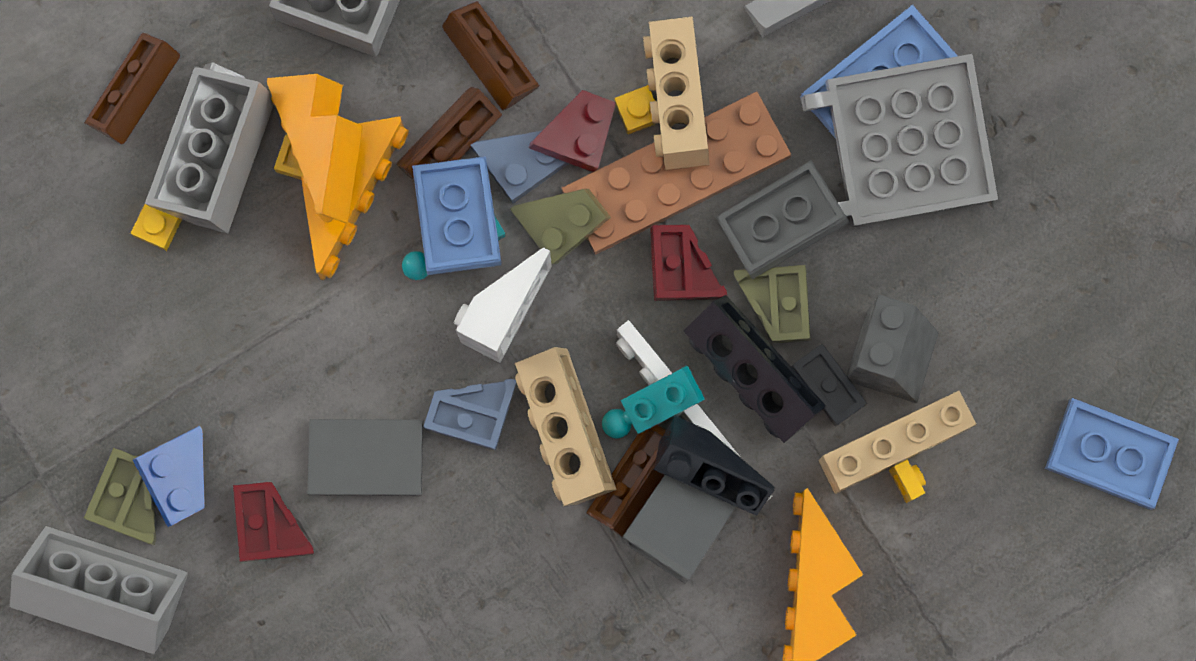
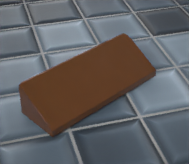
M478 1L450 12L442 25L443 30L502 110L512 107L538 89L540 86Z
M143 32L84 123L115 142L124 144L177 63L180 54L165 41Z
M470 87L407 151L396 165L414 181L412 166L460 160L471 148V145L477 142L503 114L480 89Z
M657 424L637 434L611 475L617 490L596 497L586 512L590 517L621 537L625 535L664 477V474L654 470L659 441L666 429Z

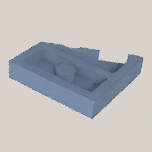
M542 131L478 141L471 145L477 157L486 156L489 173L512 204L569 164L529 149L530 143Z
M506 379L503 382L485 385L476 384L455 390L435 391L423 428L496 451L517 385L516 380Z

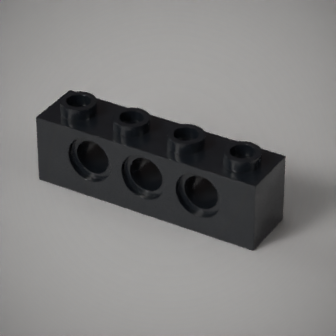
M727 295L713 301L683 330L689 337L691 346L711 361L716 374L722 380L729 382L737 390L742 403L747 408L755 410L763 419L767 431L772 436L780 438L783 443L799 432L826 407L823 401ZM722 335L727 336L731 340L732 351L723 345ZM747 363L752 364L757 369L758 378H754L748 373ZM772 391L781 395L783 406H779L773 401Z

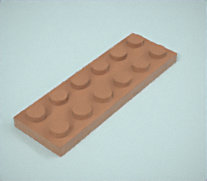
M758 92L704 117L710 165L665 170L664 157H656L655 143L653 142L562 187L563 194L589 188L611 217L587 238L594 254L597 255L651 228L653 225H657L789 159L791 153Z

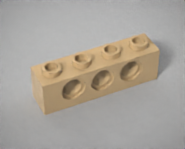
M693 17L649 22L650 36L643 37L645 57L646 59L653 58L654 68L647 69L649 91L656 90L657 101L650 102L653 124L660 123L661 134L654 135L656 157H664L665 170L710 165ZM669 58L679 59L678 62L673 64L664 62ZM674 90H679L683 92L681 95L676 97L667 95L669 92ZM684 123L687 125L684 129L675 130L671 128L674 124Z
M554 347L515 363L518 371L515 376L516 383L521 393L526 395L530 406L528 418L533 428L539 432L542 441L540 452L545 463L551 467L554 476L552 487L556 497L563 502L564 506L578 505L617 490L568 349ZM549 383H552L556 390L555 397L551 402H548L545 397V388ZM562 418L568 424V431L563 438L557 432V424ZM574 453L580 459V468L576 473L572 472L569 467L570 457Z
M957 391L823 455L818 461L834 493L837 494L968 431L977 424L960 391Z

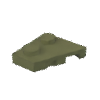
M589 188L514 205L510 208L538 247L550 251L552 264H558L611 218Z
M806 265L773 267L754 279L750 277L747 270H734L737 282L773 343L811 341Z
M113 448L84 519L155 545L154 500L133 462V459L137 457Z

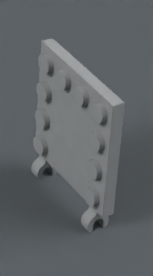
M973 54L828 79L825 81L827 91L807 94L801 97L803 112L830 107L847 200L838 202L844 214L850 217L851 226L998 200Z

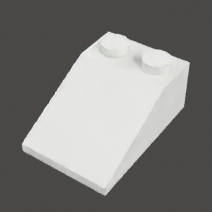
M545 248L540 249L474 296L470 305L465 303L462 305L454 321V324L458 325L456 332L462 344L501 363L552 267L549 250Z

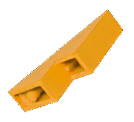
M319 74L267 78V85L272 95L271 100L278 110L282 120L281 126L288 135L292 146V154L299 163L304 176V184L311 193L317 215L325 222H331L335 219L348 223L363 126L338 116L343 85Z
M401 116L358 123L363 126L348 223L335 219L331 222L322 220L314 209L315 203L311 193L304 184L303 177H301L315 269L321 280H325L326 277L331 278L336 272L340 263V258L337 256L344 244L348 246L352 242L357 231V226L354 225L361 212L365 214L369 210L375 197L372 191L377 181H384L392 165V162L389 161L395 148L400 150L408 137L409 130L404 128Z
M807 488L802 493L795 492L793 499V515L799 516L798 531L792 530L790 553H796V569H789L788 591L794 592L793 607L786 608L785 630H791L790 646L784 645L782 661H817L856 636L853 628L831 595L863 576V573Z

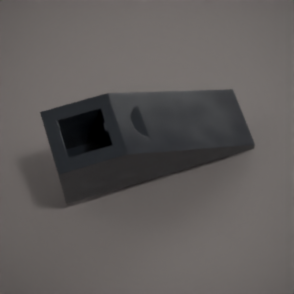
M676 415L659 441L654 466L655 471L757 516L775 490V486L712 432Z

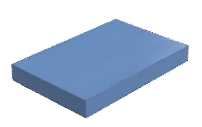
M486 156L412 166L427 275L501 265Z
M1071 398L1045 469L1153 510L1157 504L1179 439Z

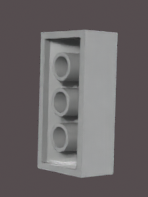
M194 67L145 204L194 225L228 233L274 106L270 91L258 81Z
M45 526L12 573L10 607L155 654L170 628L188 572Z

